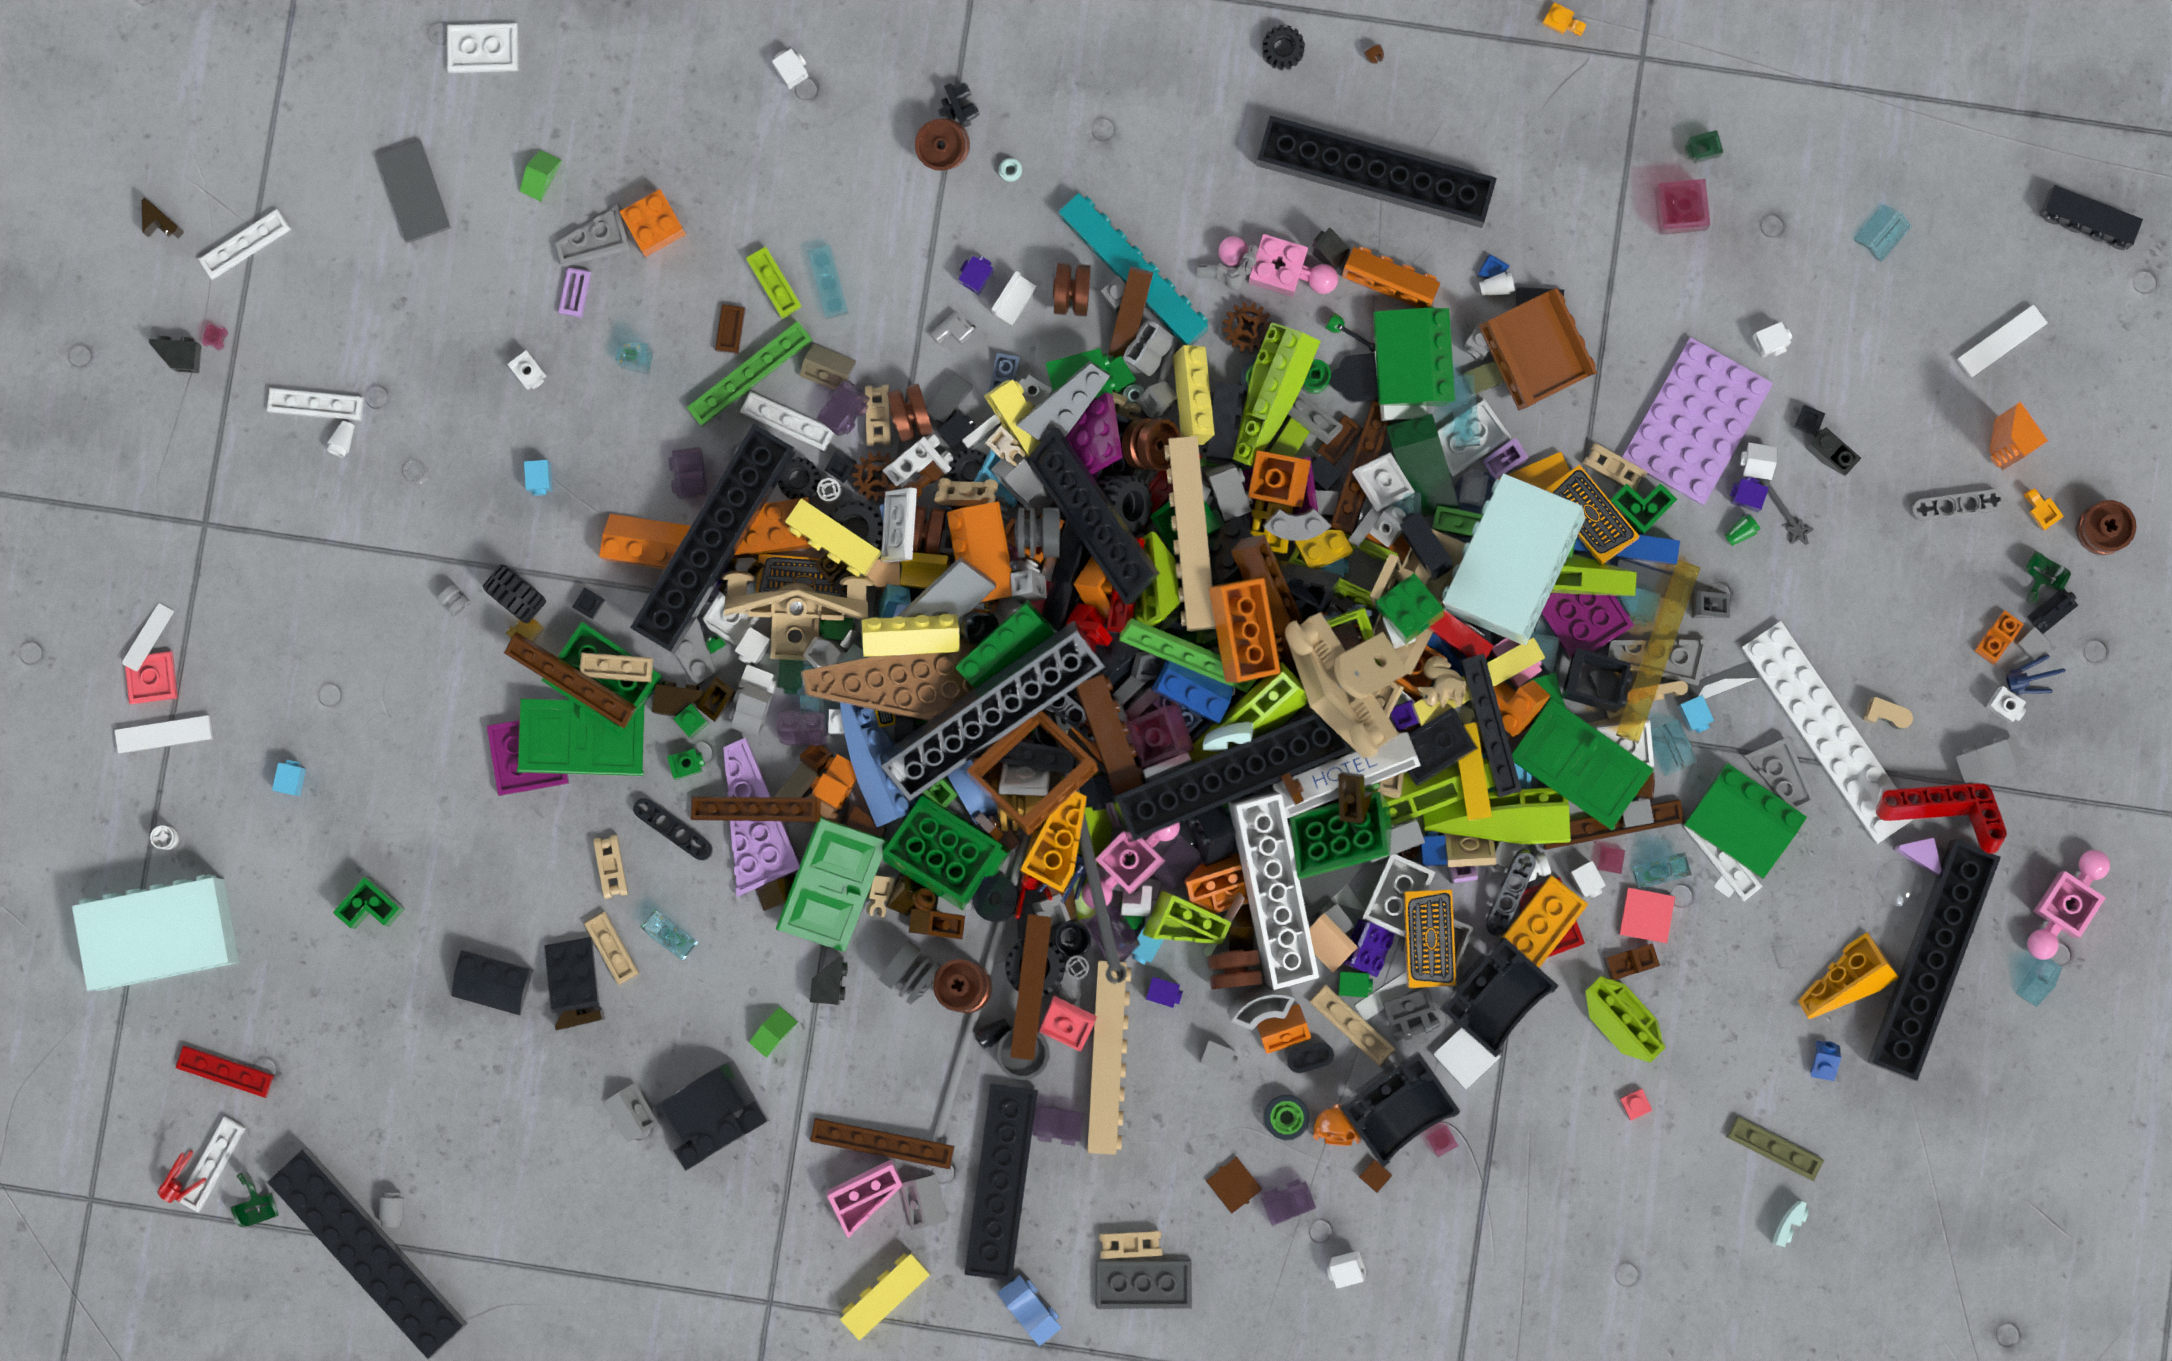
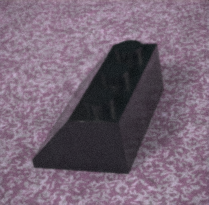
M461 950L454 971L452 997L520 1016L534 970Z

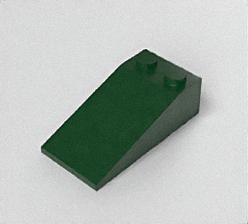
M1433 414L1387 426L1397 464L1415 493L1407 497L1411 512L1416 514L1420 511L1422 516L1425 517L1436 514L1437 506L1452 509L1459 507Z

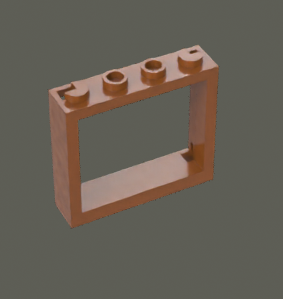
M1042 711L1003 736L999 741L987 747L986 753L980 758L974 759L973 764L967 769L969 778L1027 835H1030L1098 771L1096 762ZM1040 724L1080 764L1022 817L981 777Z

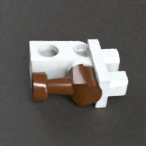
M931 434L916 441L896 460L884 468L883 472L895 486H898L917 471L920 477L915 482L909 481L903 486V489L916 488L917 500L922 495V489L925 486L933 484L951 470L950 465L954 461V457L948 451L939 455L934 449L940 444L939 439L934 434Z

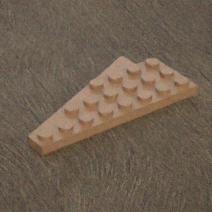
M962 638L959 639V652L873 656L801 671L805 694L811 697L929 721L975 689L955 667L957 662L977 644H970Z

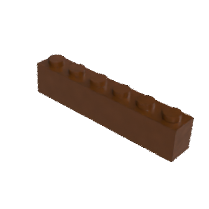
M1259 535L1241 539L1231 550L1233 559L1237 563L1243 580L1264 578L1273 630H1278L1275 634L1276 638L1282 637L1278 645L1284 647L1282 651L1277 652L1281 656L1279 661L1291 672H1297L1298 670L1285 635V629L1293 621H1297L1299 626L1304 621L1266 536Z
M1098 672L1075 688L1114 796L1142 785V779H1145L1141 766H1136L1134 757L1137 754L1133 744H1128L1125 736L1129 734L1124 721L1120 722L1117 713L1121 712L1117 699H1112L1109 691L1113 689L1108 676L1104 677L1101 672Z

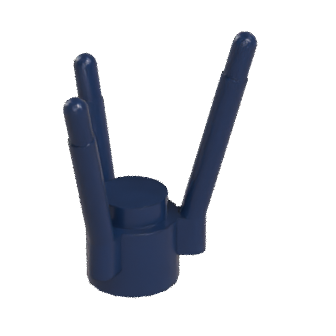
M2046 654L2035 661L2010 670L2011 674L2006 675V681L2009 691L2012 693L2016 692V695L2052 693V689L2026 687L2030 686L2029 681L2061 674L2066 670L2061 668L2028 676L2026 672L2022 673L2049 659V654Z
M1078 853L1074 875L1061 898V903L1066 901L1078 877L1081 878L1074 896L1075 900L1079 899L1087 874L1083 856ZM1043 883L1038 888V892L1041 893L1048 885Z

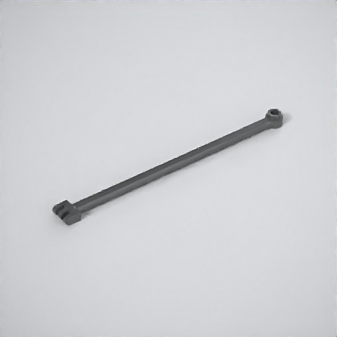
M1058 714L1053 715L1052 718L1048 716L1064 732L1072 728ZM1056 741V746L1058 748H1064L1059 742ZM1084 813L1079 844L1108 963L1105 975L1110 983L1116 984L1125 980L1127 971L1120 964ZM1112 971L1116 972V979L1112 976Z

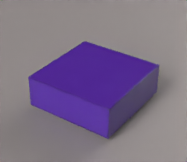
M1412 700L1394 706L1390 714L1397 731L1421 722Z

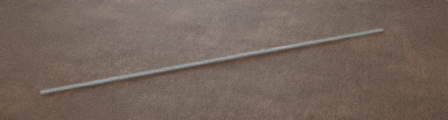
M1173 333L1171 335L1174 336V342L1164 356L1157 383L1167 382L1173 355L1179 339ZM1134 469L1133 476L1139 477L1141 469ZM1024 832L1010 877V880L1016 887L1022 873L1020 869L1024 863L1032 833L1027 835ZM1007 920L997 922L984 968L990 977ZM981 1009L969 1015L932 1140L934 1142L942 1143ZM925 1165L926 1167L934 1169V1166Z

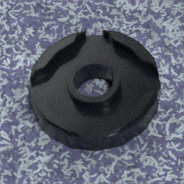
M1001 875L988 876L982 880L973 895V906L977 914L984 920L994 923L1004 922L1016 912L1019 891L1015 884L1007 877ZM999 892L1001 894V902L993 905L991 897L994 893Z

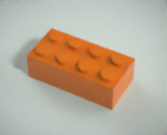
M809 498L765 503L732 559L813 548L807 544L808 538L802 534L798 538L788 531L790 526L785 523L800 499L811 505Z
M1264 578L1248 579L1209 587L1225 682H1242L1281 673Z

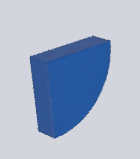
M1489 254L1477 276L1489 279L1506 272L1510 265Z

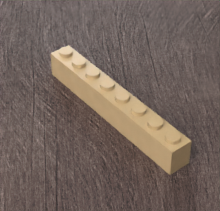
M1197 436L1169 439V445H1165L1166 460L1171 459V469H1167L1168 484L1173 483L1174 489L1173 493H1169L1170 507H1175L1176 516L1171 518L1173 531L1178 530V540H1174L1175 555L1180 554L1181 564H1176L1177 578H1182L1183 587L1178 588L1180 602H1185V611L1181 612L1182 626H1187V631L1216 629L1209 587H1212L1198 438Z
M1098 961L1095 1009L1097 1019L1094 1027L1088 1153L1116 1155L1117 1149L1121 1150L1122 1135H1117L1118 1125L1123 1126V1111H1119V1101L1124 1102L1125 1087H1120V1078H1125L1126 1063H1121L1122 1053L1127 1054V1039H1123V1029L1128 1030L1129 1015H1124V1006H1129L1130 991H1125L1126 982H1131V968L1127 967V962H1120L1127 971L1125 980L1112 984L1105 975L1108 968L1107 961ZM1112 971V976L1116 979L1117 974L1116 972Z

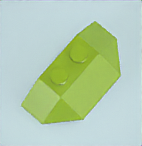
M1155 532L1142 537V539H1145L1143 550L1160 574L1136 599L1134 607V617L1139 622L1149 626H1153L1165 619L1180 603L1176 560Z
M1600 976L1585 991L1589 1018L1622 1054L1651 1063L1666 1048L1664 1042H1662L1658 1020L1626 984Z

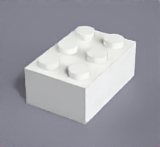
M1390 855L1361 919L1372 922L1405 938L1403 892L1428 890L1435 872L1399 855Z

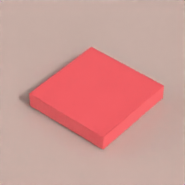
M173 652L148 654L138 671L125 666L129 704L178 699Z
M1627 888L1619 935L1667 943L1675 896Z
M1054 996L1038 1032L1081 1052L1097 1016Z

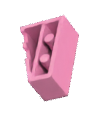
M890 1159L827 1190V1197L847 1238L903 1186L902 1179L893 1160Z

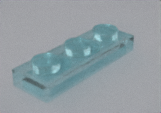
M827 245L808 250L826 319L848 314L831 246Z
M1474 375L1454 376L1455 402H1452L1456 448L1480 446Z

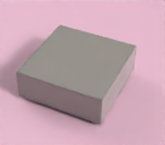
M2036 627L2032 628L2017 643L2033 661L2052 644Z

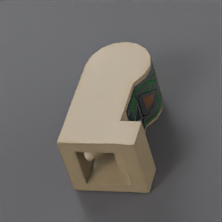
M1873 697L1870 698L1863 721L1872 724L1879 719L1888 722L1894 729H1903L1911 725L1913 715L1907 708Z

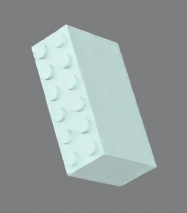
M1503 473L1501 479H1497L1493 485L1492 492L1494 494L1491 500H1487L1484 504L1481 522H1476L1472 531L1474 537L1471 543H1466L1462 552L1464 558L1460 565L1457 564L1452 573L1454 579L1451 585H1447L1444 589L1442 599H1444L1443 603L1447 612L1451 615L1526 646L1584 523L1585 515L1581 505Z
M211 874L197 876V881L194 882L193 880L182 879L173 881V886H170V884L149 886V891L138 888L127 890L124 896L123 894L112 893L103 895V900L93 898L79 900V905L72 906L87 991H102L239 963L224 879H219L216 875L211 876Z

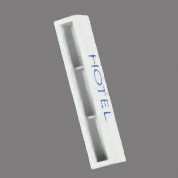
M1398 733L1399 735L1379 748L1377 754L1373 757L1363 758L1357 751H1351L1342 758L1328 760L1322 766L1306 769L1299 775L1292 777L1293 780L1298 778L1304 789L1301 792L1304 801L1298 805H1295L1282 780L1274 784L1275 791L1282 794L1286 818L1339 798L1338 774L1341 772L1364 774L1365 787L1421 766L1408 733Z

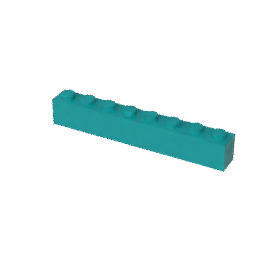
M1078 193L1058 212L1061 220L1125 284L1130 266L1153 272L1145 306L1183 345L1193 346L1209 331L1208 319L1200 311L1196 313L1191 308L1192 303L1185 295L1180 297L1174 291L1176 289L1175 285L1168 278L1164 280L1158 274L1160 270L1151 261L1147 263L1142 258L1144 254L1136 245L1131 247L1126 242L1127 236L1119 228L1115 230L1110 225L1111 220L1105 213L1099 214L1094 209L1096 205L1088 196L1083 198Z

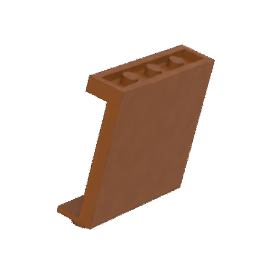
M1558 288L1552 289L1478 325L1518 411L1536 404V402L1597 373L1595 362L1586 350L1585 340L1579 335L1575 326V319L1569 313L1565 305V298Z

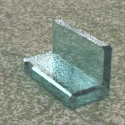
M1882 205L1858 232L1854 240L1856 243L1867 247L1873 257L1882 262L1911 229V225L1902 212Z
M1678 719L1651 730L1653 752L1664 776L1697 762V758Z

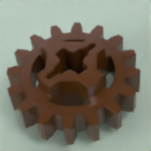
M1243 302L1240 309L1237 305H1234V313L1227 311L1226 315L1229 320L1223 319L1222 323L1227 326L1222 329L1223 334H1228L1225 342L1232 341V349L1239 346L1240 353H1243L1244 349L1248 348L1251 354L1253 347L1260 351L1261 343H1263L1271 324L1270 321L1267 322L1270 314L1266 313L1263 315L1264 307L1261 306L1259 309H1255L1254 302L1251 304V307H1247L1246 302ZM1245 313H1252L1256 316L1250 317L1247 316ZM1236 318L1239 324L1238 327L1232 331V323ZM1244 323H1246L1248 326L1252 325L1251 332H1249L1248 330H1242L1244 327ZM1263 325V333L1258 337L1257 328ZM1240 338L1248 339V340H1249V343L1242 342V341H1240L1239 339H1240Z
M878 451L877 456L874 457L869 452L867 460L860 457L862 464H855L854 466L858 473H852V477L858 479V481L853 483L854 487H861L858 494L866 493L865 499L869 501L871 497H874L876 503L879 502L880 497H883L885 500L886 491L902 488L900 484L898 486H895L893 482L890 484L888 476L883 472V469L896 460V458L890 461V454L887 453L885 457H882L881 451ZM883 462L884 464L882 466H874L872 463ZM864 470H866L868 478L863 483L862 476ZM875 472H877V474L883 473V474L881 475L882 478H883V480H882V481H879V480L873 481V480H874L873 474H874ZM874 488H882L884 491L874 492L871 490Z

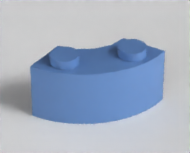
M970 759L947 776L977 825L979 823L975 818L980 813L988 818L990 815L993 816L998 812L997 805L969 778L967 769L973 764V761Z
M1018 1275L997 1293L1030 1337L1041 1346L1062 1328L1057 1322L1059 1315L1051 1306L1047 1308L1036 1295L1038 1289L1030 1279L1025 1281Z

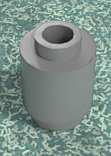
M385 1192V1196L380 1197L379 1220H381V1226L400 1227V1223L403 1221L404 1197H400L399 1192Z

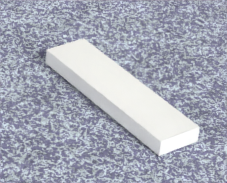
M276 209L198 260L213 280L287 233L291 228L280 211Z
M2032 305L1959 357L1957 362L1971 379L2048 323L2035 305Z
M269 388L267 411L361 421L364 398Z
M750 391L740 411L742 415L826 452L835 433V429Z
M209 715L115 730L119 754L213 739Z
M1684 826V829L1743 902L1763 887L1750 870Z
M226 1116L223 1117L183 1190L203 1177L206 1178V1181L185 1195L180 1203L196 1212L201 1211L246 1127Z

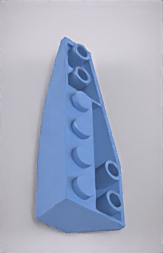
M840 703L850 759L876 827L908 816L921 795L919 794L909 801L881 767L880 754L894 745L884 727L879 728L876 713L873 709Z

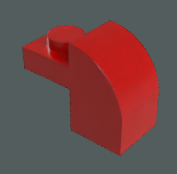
M1080 603L1076 605L1068 617L1066 626L1075 620L1093 645L1108 646L1113 638L1103 627L1106 620L1100 612L1092 605Z

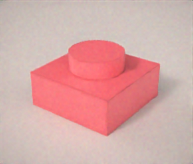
M1643 1089L1620 1098L1630 1121L1653 1111Z

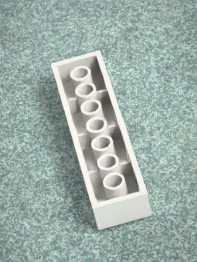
M1270 790L1229 801L1266 985L1276 990L1319 978L1300 881L1297 878L1295 857L1282 794L1275 790Z

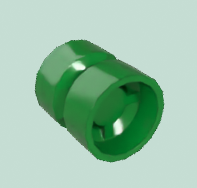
M1313 359L1302 386L1305 392L1313 395L1320 394L1328 387L1331 371L1324 361Z

